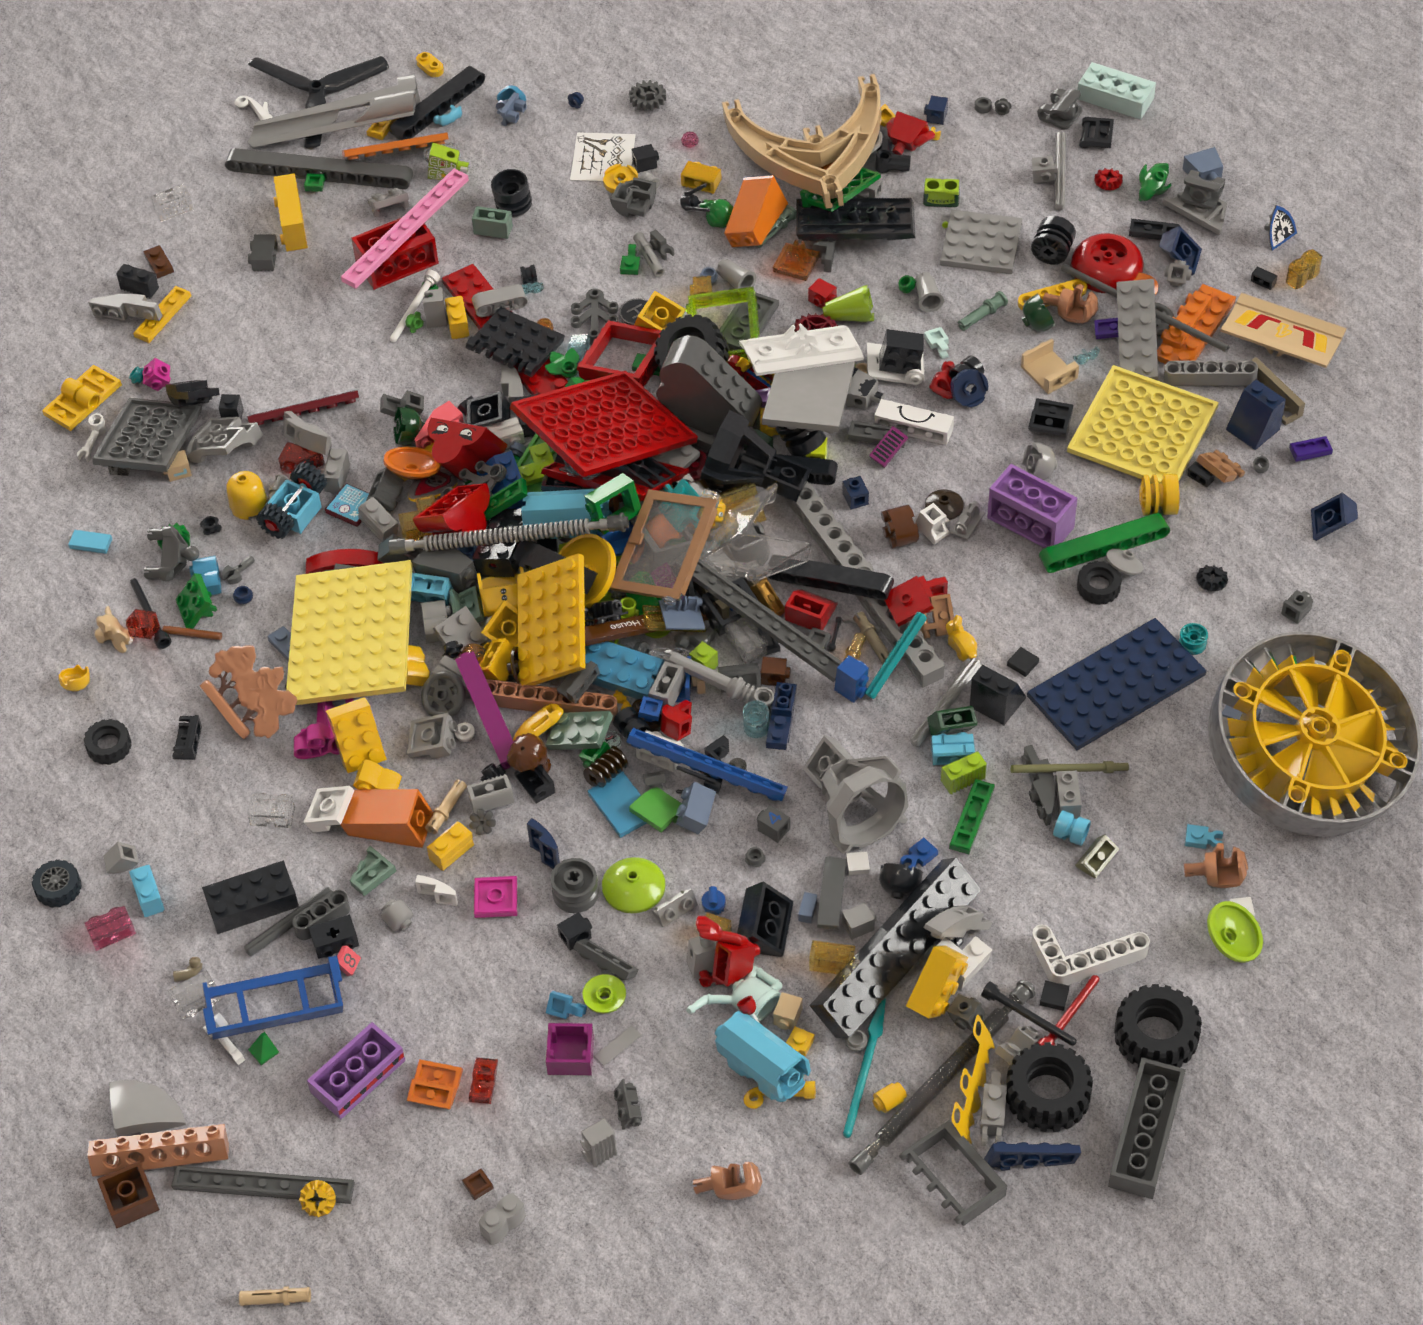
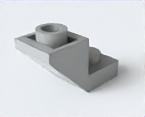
M1019 1027L1014 1032L1010 1041L999 1045L995 1053L1012 1065L1013 1058L1016 1055L1020 1056L1021 1050L1024 1048L1031 1049V1045L1036 1044L1042 1037L1038 1035V1031L1033 1027Z

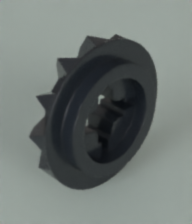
M1206 564L1204 568H1199L1196 581L1204 590L1219 591L1226 587L1228 576L1222 567L1218 568L1215 564L1213 566ZM1211 574L1215 575L1213 582L1210 579Z

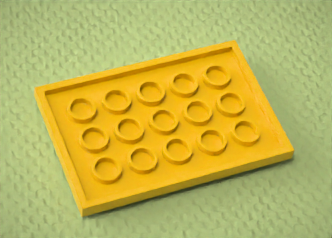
M578 553L517 575L518 666L520 670L518 680L522 686L537 685L585 669L584 556Z

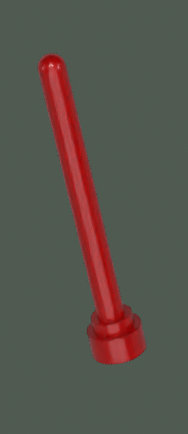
M1093 975L1057 1022L1056 1027L1061 1030L1066 1027L1099 982L1097 975ZM1049 1033L1048 1036L1040 1038L1037 1043H1039V1046L1044 1045V1042H1051V1045H1055L1057 1037Z

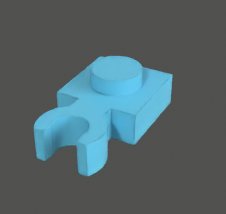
M1187 824L1185 846L1206 849L1207 844H1210L1212 847H1215L1217 843H1222V841H1217L1215 838L1222 839L1223 832L1219 830L1208 832L1209 827Z

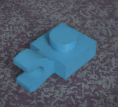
M551 991L546 1013L567 1019L569 1014L582 1017L583 1014H586L587 1006L580 1003H572L573 996Z

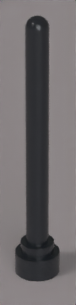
M132 578L130 584L155 633L154 642L159 649L167 648L172 642L167 632L162 631L138 580Z
M989 981L981 993L983 998L988 1001L997 1000L1071 1046L1077 1043L1076 1038L1000 993V989L993 982Z

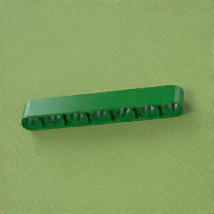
M1155 513L1046 547L1040 551L1039 558L1046 571L1054 573L1105 557L1111 549L1127 550L1162 539L1170 533V528L1162 514Z

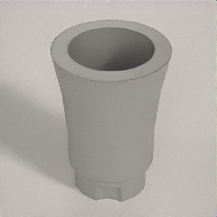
M722 259L718 263L717 274L731 284L740 294H743L746 289L751 290L756 282L755 272L745 269L728 259Z
M922 272L915 278L919 307L924 312L937 311L942 307L944 298L939 292L933 276L929 272Z

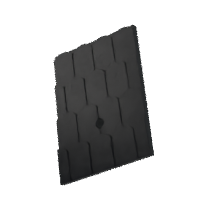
M851 198L844 203V206H840L831 212L813 205L811 207H803L802 200L796 199V235L802 241L828 239V241L849 239H887V241L916 238L914 202L912 198Z

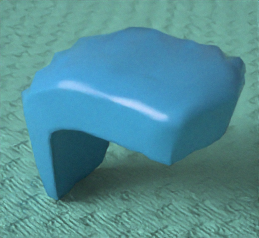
M509 85L497 94V100L505 101L510 99L514 92L519 94L520 100L526 101V96L517 86Z

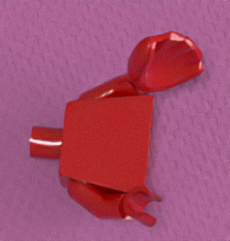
M706 916L697 917L696 926L699 936L703 939L717 941L712 976L707 970L700 971V984L703 987H709L712 983L728 987L753 970L754 957L760 954L759 946L748 941L747 937L722 930L716 922Z

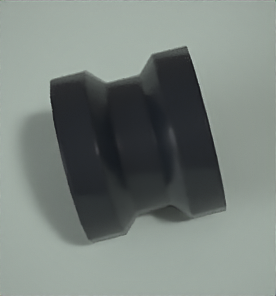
M534 264L526 268L524 266L520 267L523 284H527L530 281L537 282Z

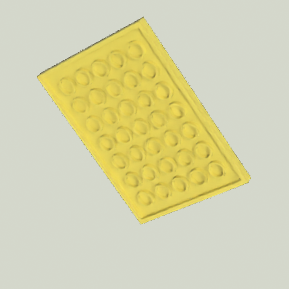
M411 560L296 575L286 691L289 690L297 697L296 705L406 691L413 567Z

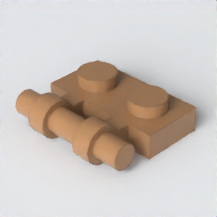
M1217 449L1213 453L1199 454L1196 460L1223 483L1235 481L1237 476L1241 478L1245 474V471L1241 469L1237 462L1233 463L1228 459V455L1224 452L1221 453Z
M950 594L929 597L934 609L930 610L933 623L928 624L926 619L920 631L923 633L924 639L930 638V629H935L936 637L948 635L945 626L949 621L954 620Z

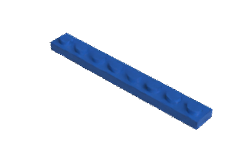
M635 728L631 730L627 739V743L631 744L634 748H643L655 756H664L674 763L685 764L694 771H703L713 778L724 779L734 786L740 785L752 793L766 795L773 801H783L788 786Z

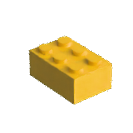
M365 697L326 710L342 764L347 773L357 771L364 760H370L375 763L387 760L370 704Z
M946 945L933 947L906 1007L928 1019L944 1015L950 1005L948 1003L950 996L954 995L958 989L959 983L957 981L960 975H963L967 970L968 964L966 962L969 957Z

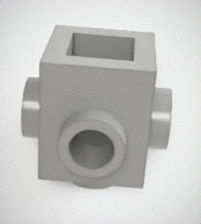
M1053 156L1032 158L1034 183L1055 181L1058 167L1057 163L1053 162Z
M1175 260V263H1170V266H1166L1164 276L1167 277V281H1171L1170 285L1181 287L1182 283L1186 284L1187 280L1190 281L1192 270L1189 269V265H1185L1186 261ZM1178 269L1182 271V275L1180 277H1177L1175 275V272Z

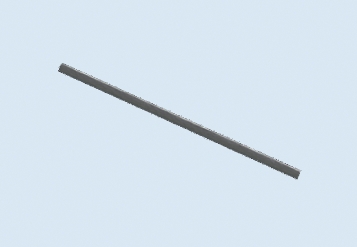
M1066 264L1062 265L1061 271L1117 298L1116 289ZM1156 310L1157 319L1224 352H1228L1229 345Z

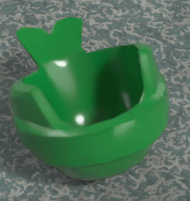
M705 199L703 203L699 204L702 208L710 209V212H706V219L710 226L727 227L733 210V206L727 200Z

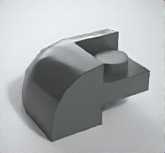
M633 178V180L626 181L625 183L620 182L610 198L612 207L616 212L627 218L630 214L645 217L648 209H652L654 204L656 182L641 178Z

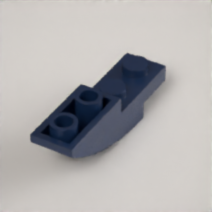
M781 682L776 684L766 739V748L787 749L792 727L797 684Z

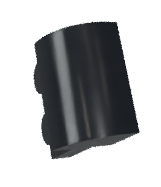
M207 380L165 384L169 400L177 407L209 403V400H212V396L220 395L219 388H208Z
M1036 398L1028 430L1067 438L1074 405Z

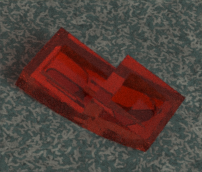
M476 1057L472 1073L473 1080L469 1092V1102L491 1104L498 1059Z

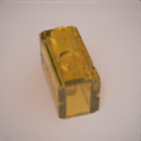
M812 940L809 971L838 974L855 956L856 946Z

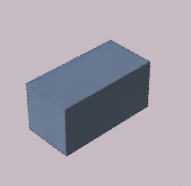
M804 892L798 921L812 924L817 905V894Z

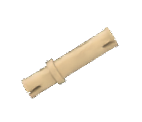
M459 779L455 780L440 806L434 809L432 818L425 826L429 833L437 834L443 822L448 820L449 813L467 788L465 782H460Z
M284 1286L283 1289L239 1292L240 1306L277 1303L290 1305V1303L311 1301L310 1287L290 1288L289 1286Z

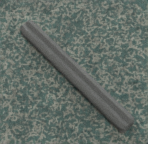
M326 887L244 946L245 952L249 956L256 954L293 927V918L298 913L333 891Z

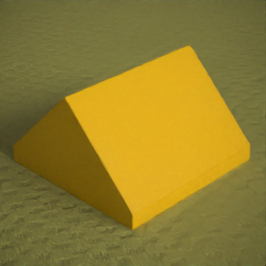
M503 600L481 633L491 641L506 638L514 647H518V609Z

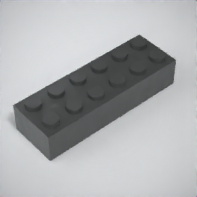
M1141 1058L1111 1169L1108 1187L1153 1199L1186 1069Z

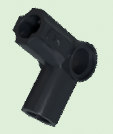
M883 138L881 146L876 150L875 170L880 173H887L890 170L909 171L911 156L892 154V142L887 138Z

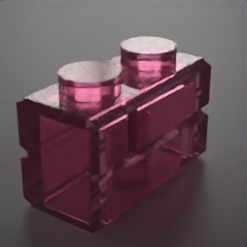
M125 906L114 907L108 913L101 916H93L87 922H84L96 951L136 934Z

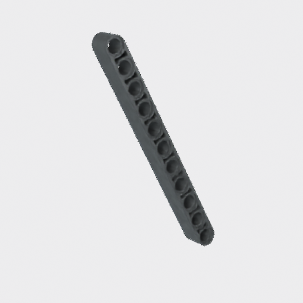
M239 148L231 149L225 162V167L233 172L269 176L295 173V177L298 179H306L307 174H324L326 182L407 189L413 177V170L403 165Z

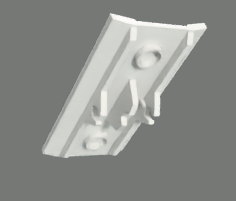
M799 324L800 329L797 332L794 331L795 325H792L784 334L739 341L740 346L745 350L753 365L756 376L864 360L859 345L849 328L844 325L807 330L802 324Z

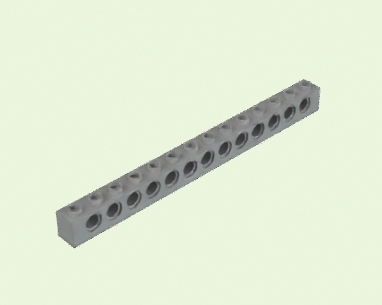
M806 482L797 502L784 497L832 564L874 572L872 564L864 559L862 551L856 548L850 535L847 536L842 524L836 521L832 510L827 509L823 498L816 494L811 483ZM855 595L876 625L880 626L882 633L894 648L911 621L898 627L885 600ZM919 630L901 659L923 688L944 678L945 664L941 658L936 656L932 645L927 644L923 633Z

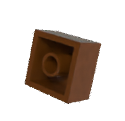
M140 1161L97 1179L116 1229L160 1210Z

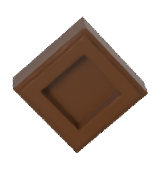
M482 1169L477 1170L462 1180L463 1185L474 1200L494 1189L493 1184Z

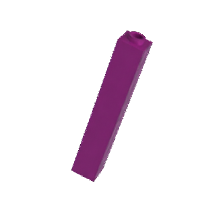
M474 651L463 653L455 659L500 764L506 770L511 767L507 762V754L513 739Z

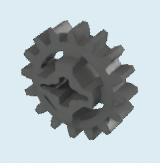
M642 80V84L637 82L636 86H632L631 90H629L630 103H632L633 107L637 106V110L644 108V111H647V109L653 111L654 107L659 109V105H664V101H666V89L663 88L662 84L658 85V81L652 83L649 80L646 83Z

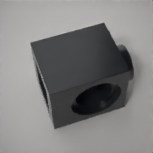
M579 912L557 924L558 935L570 951L574 948L576 941L590 940L592 938V925L588 918H583Z

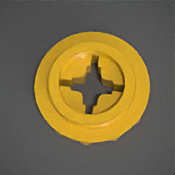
M311 1181L300 1191L299 1201L302 1210H305L309 1216H317L319 1218L327 1215L335 1206V1192L324 1181ZM316 1191L320 1198H326L319 1202V1206L316 1205L315 1201L309 1200L315 1196Z

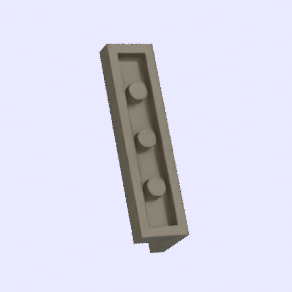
M1257 357L1250 360L1258 365L1257 380L1286 399L1284 411L1290 412L1292 415L1287 418L1283 415L1282 423L1286 426L1302 417L1305 403Z

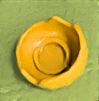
M76 665L74 668L62 670L59 674L60 685L72 692L83 690L90 681L88 666L82 669L79 665Z

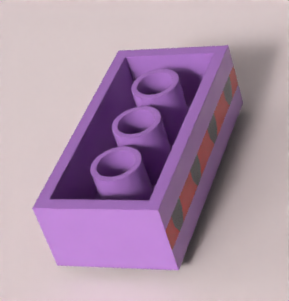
M371 1022L307 1080L310 1093L341 1120L405 1062L403 1048Z

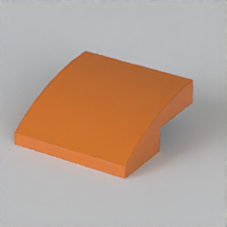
M419 1059L415 1078L411 1081L407 1101L450 1110L458 1090L463 1069L461 1067Z

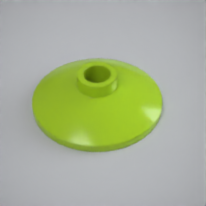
M597 975L591 978L583 988L585 1005L596 1013L606 1014L614 1012L623 1005L626 999L625 985L619 978L613 975Z

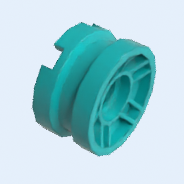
M1197 623L1184 625L1180 631L1179 642L1191 655L1202 653L1207 645V629Z

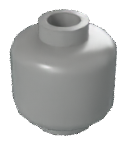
M392 899L381 909L383 912L381 915L382 920L393 931L400 929L404 931L412 924L413 912L403 900L395 901Z

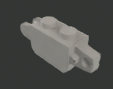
M992 1071L991 1083H984L980 1134H982L981 1146H986L988 1143L987 1135H995V1143L1001 1142V1136H1003L1007 1085L1000 1084L1001 1072Z

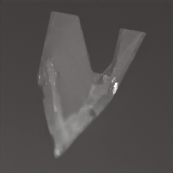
M774 483L725 513L722 522L715 523V526L710 530L699 559L724 577L747 578L748 581L755 582L808 562L811 544L810 542L757 534L752 523L765 505L775 502L778 485Z

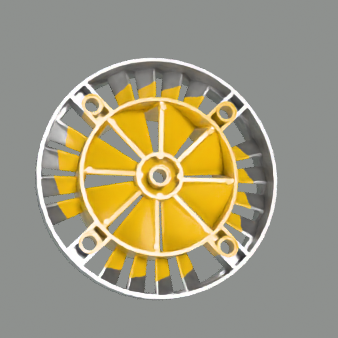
M1289 632L1270 636L1250 646L1233 662L1222 678L1209 712L1208 738L1210 749L1217 769L1227 786L1255 814L1277 827L1298 834L1336 836L1350 833L1366 826L1395 805L1408 790L1418 769L1421 753L1420 729L1414 708L1402 686L1370 654L1349 642L1329 635L1313 632ZM1293 656H1296L1297 664H1295ZM1315 660L1324 662L1326 665L1315 664ZM1235 675V676H1237L1240 680L1235 679V678H1233L1232 676ZM1283 696L1301 697L1307 710L1303 713L1300 712ZM1222 703L1243 712L1240 719L1223 717ZM1259 703H1263L1297 719L1295 725L1256 721V709ZM1382 711L1387 715V720L1383 719ZM1393 730L1396 740H1387L1386 731ZM1226 736H1235V738L1226 739ZM1294 736L1298 739V741L1274 756H1271L1265 747ZM1309 756H1310V760H1309V764H1308L1307 771H1306V774H1305V778H1304V780H1302V779H1303V776H1304V772H1305L1306 766H1307V762H1308V759H1309ZM1374 772H1378L1396 781L1387 803L1364 785ZM1360 788L1378 808V811L1368 815L1353 794ZM1348 799L1357 818L1345 819L1340 804ZM1332 809L1334 819H1324L1322 811ZM1302 812L1311 813V816L1303 814Z

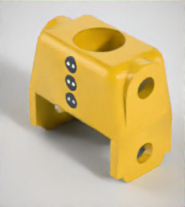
M520 566L519 570L521 574L524 573L523 567ZM477 573L484 617L493 616L503 600L518 609L517 575L519 574H516L515 577H488L481 580L480 573Z

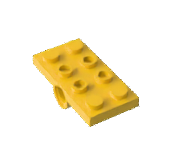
M92 365L77 380L67 378L63 382L61 394L42 410L43 415L72 431L122 386L121 380Z

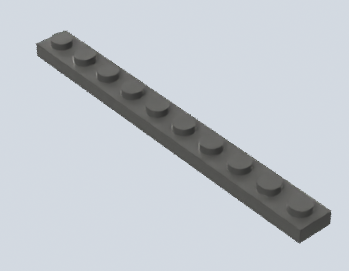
M687 551L675 563V568H677L679 571L681 569ZM699 559L691 578L694 582L832 682L836 680L837 667L842 661Z

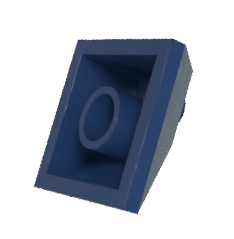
M1180 226L1163 233L1159 247L1172 260L1186 261L1185 265H1189V269L1192 270L1191 275H1194L1202 248Z
M1342 492L1312 508L1313 540L1317 541L1358 519L1357 503Z

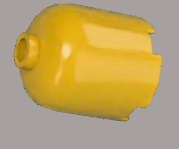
M240 471L229 478L226 489L232 514L244 520L258 515L267 501L264 486L259 476L250 471Z

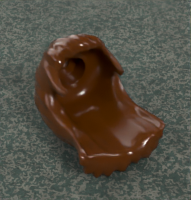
M531 733L516 737L507 754L508 764L519 772L535 771V768L541 764L545 771L549 773L551 763L547 757L545 743L538 736Z

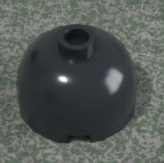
M885 863L884 866L881 865L879 881L881 887L891 894V898L902 900L904 896H909L921 883L923 872L915 867H912V871H910V869L905 868L906 865Z

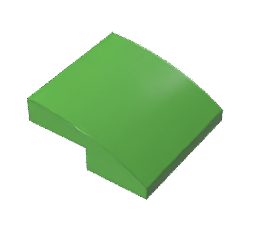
M656 787L648 790L629 806V811L662 833L671 822H677L678 816H676V812L682 803Z

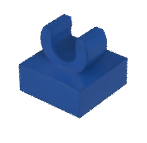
M643 696L638 717L644 718L645 721L651 723L653 720L658 721L663 700Z

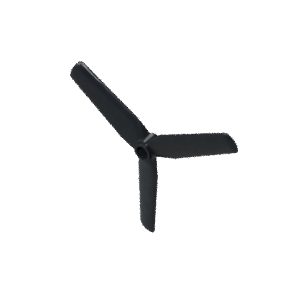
M379 56L330 73L320 80H311L258 57L251 59L248 63L249 66L282 82L309 92L305 109L326 104V94L341 91L389 69L387 60L383 56ZM322 134L305 137L304 147L311 149L320 146Z

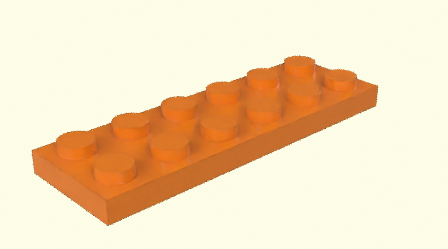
M446 132L341 151L343 157H347V160L358 159L360 154H364V157L375 156L377 151L387 154L393 153L395 148H398L399 151L410 150L412 145H415L416 148L427 147V143L430 142L445 144V140L449 138Z

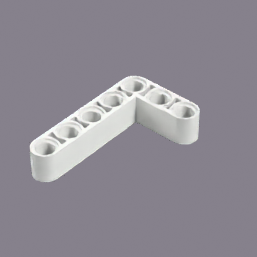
M1042 924L1037 925L1033 929L1031 941L1032 948L1049 981L1064 985H1070L1090 978L1093 975H1099L1140 961L1148 955L1150 939L1145 933L1137 932L1065 957L1052 930Z

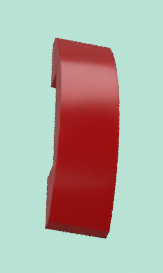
M337 549L321 552L306 558V574L334 570L336 563L355 567L384 563L378 560V552Z

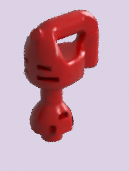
M952 361L943 362L941 366L942 372H937L929 385V388L934 393L945 399H953L950 384L952 378L948 376L949 371L955 365Z

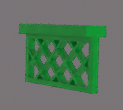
M862 167L852 179L853 181H850L842 190L843 194H846L843 195V202L846 203L881 178L880 173ZM804 189L800 191L803 207H811L813 205L831 212L840 207L837 198L830 199L833 207L826 209L821 195Z

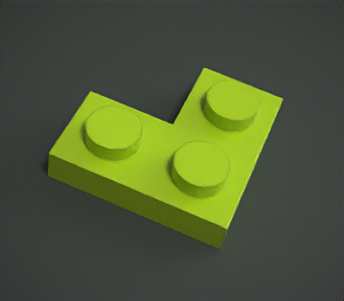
M546 442L529 447L533 463L518 467L521 477L526 480L527 486L542 482L544 474H541L542 468L554 462Z

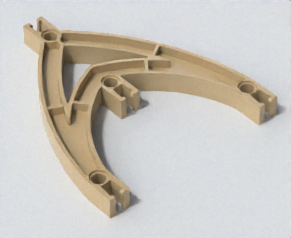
M875 74L870 75V83L867 84L863 82L865 80L864 76L858 77V89L861 99L855 112L840 128L824 137L820 125L815 126L816 135L811 136L808 133L810 129L808 127L803 128L804 140L787 138L767 131L755 124L743 113L739 99L734 100L735 108L728 109V101L722 102L723 115L733 140L750 159L779 179L801 189L821 195L825 207L828 209L833 207L830 201L833 198L838 199L839 206H844L842 190L861 170L875 146L881 125L880 89ZM835 161L827 170L818 168Z

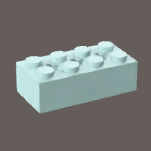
M1091 62L1078 83V90L1081 93L1078 100L1141 120L1154 99L1156 82Z

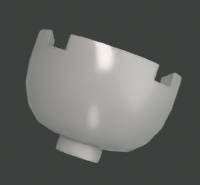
M1032 442L1033 445L1026 447L1022 464L1026 465V472L1045 480L1057 468V459H1055V454L1050 447L1042 443Z

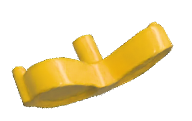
M615 690L613 696L618 704H623L621 710L626 707H632L627 697L622 692Z

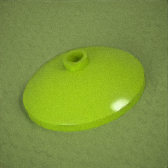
M630 857L619 860L611 865L603 876V896L608 904L618 911L624 913L645 912L657 905L662 899L665 892L664 874L655 863L644 858Z
M1223 901L1210 910L1207 918L1208 932L1213 944L1224 956L1239 963H1247L1258 957L1263 947L1262 931L1254 916L1245 907L1235 902Z

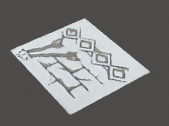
M577 132L570 180L603 181L605 171L610 166L615 164H621V166L625 167L627 165L632 166L631 149L634 148L636 134Z

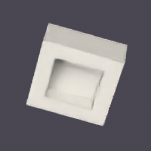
M867 851L846 853L849 876L870 874Z

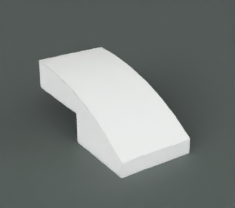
M417 875L415 881L417 893L434 895L438 904L457 906L458 900L454 889L436 879Z

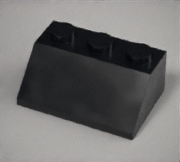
M764 881L746 888L737 934L747 937L751 943H756L760 948V954L782 957L784 955L794 901Z

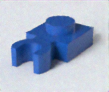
M923 837L908 849L909 855L903 856L900 859V864L910 863L911 865L908 866L910 871H912V867L916 868L918 863L923 867L938 855V849Z

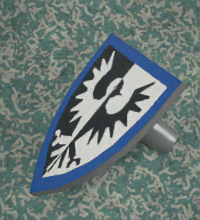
M1275 205L1272 214L1269 215L1270 223L1264 226V229L1269 231V243L1272 251L1297 234L1293 217L1285 208Z

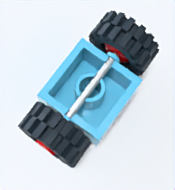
M302 462L298 464L290 474L291 481L286 479L257 515L256 520L258 525H262V530L265 529L267 534L270 533L272 537L276 536L277 539L285 538L290 530L299 534L303 532L322 508L319 494L326 487L327 479L324 478V474L320 473V469H315L316 466H311L310 463Z

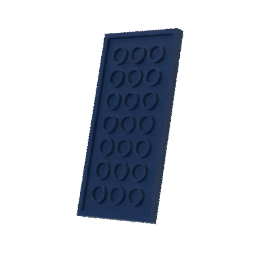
M1154 618L1027 691V697L1074 749L1078 751L1204 677L1207 670Z

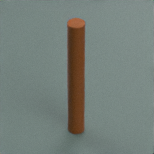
M165 625L162 630L173 635L214 640L222 639V632Z

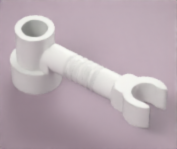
M99 413L92 414L88 419L92 432L85 446L77 452L79 461L83 455H86L85 459L87 462L90 461L91 449L98 435L106 432L104 418Z
M220 1013L214 1016L216 1028L229 1025ZM205 1025L203 1029L207 1033V1028ZM228 1037L218 1039L238 1065L245 1061L242 1053Z

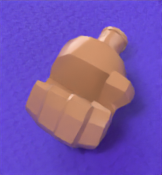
M1080 284L1074 290L1064 288L1060 296L1045 293L1043 296V304L1057 307L1058 315L1069 322L1086 323L1098 311V298L1096 294L1091 291L1086 301L1082 300L1081 295L1084 286Z
M1217 843L1212 852L1205 853V860L1203 862L1184 863L1185 877L1204 875L1207 878V884L1217 888L1240 886L1248 870L1245 852L1237 847H1233L1232 856L1224 858V844Z
M744 1162L743 1164L744 1183L740 1181L739 1164H729L728 1168L713 1165L711 1167V1176L694 1179L693 1185L697 1186L693 1188L696 1194L714 1190L716 1196L720 1199L739 1200L757 1195L762 1185V1178L758 1166L752 1162Z

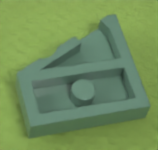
M371 846L367 848V856L364 861H360L357 871L353 873L349 880L351 886L363 896L397 872L395 866Z

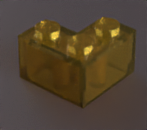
M434 494L415 498L417 511L398 514L402 537L405 540L414 539V541L423 540L424 536L429 537V535H433L432 533H422L414 524L413 518L436 502Z

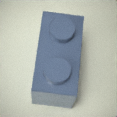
M693 782L689 787H685L681 794L682 804H680L676 812V816H678L676 825L699 834L708 824L716 791L697 782Z

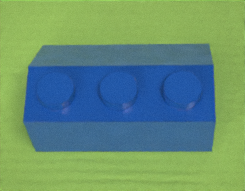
M512 451L495 455L486 462L489 466L499 464L507 469L505 478L501 482L496 483L492 489L493 495L521 478ZM476 471L478 476H485L488 474L486 472L484 474H480L478 471ZM521 499L507 509L522 508V506H526V501Z

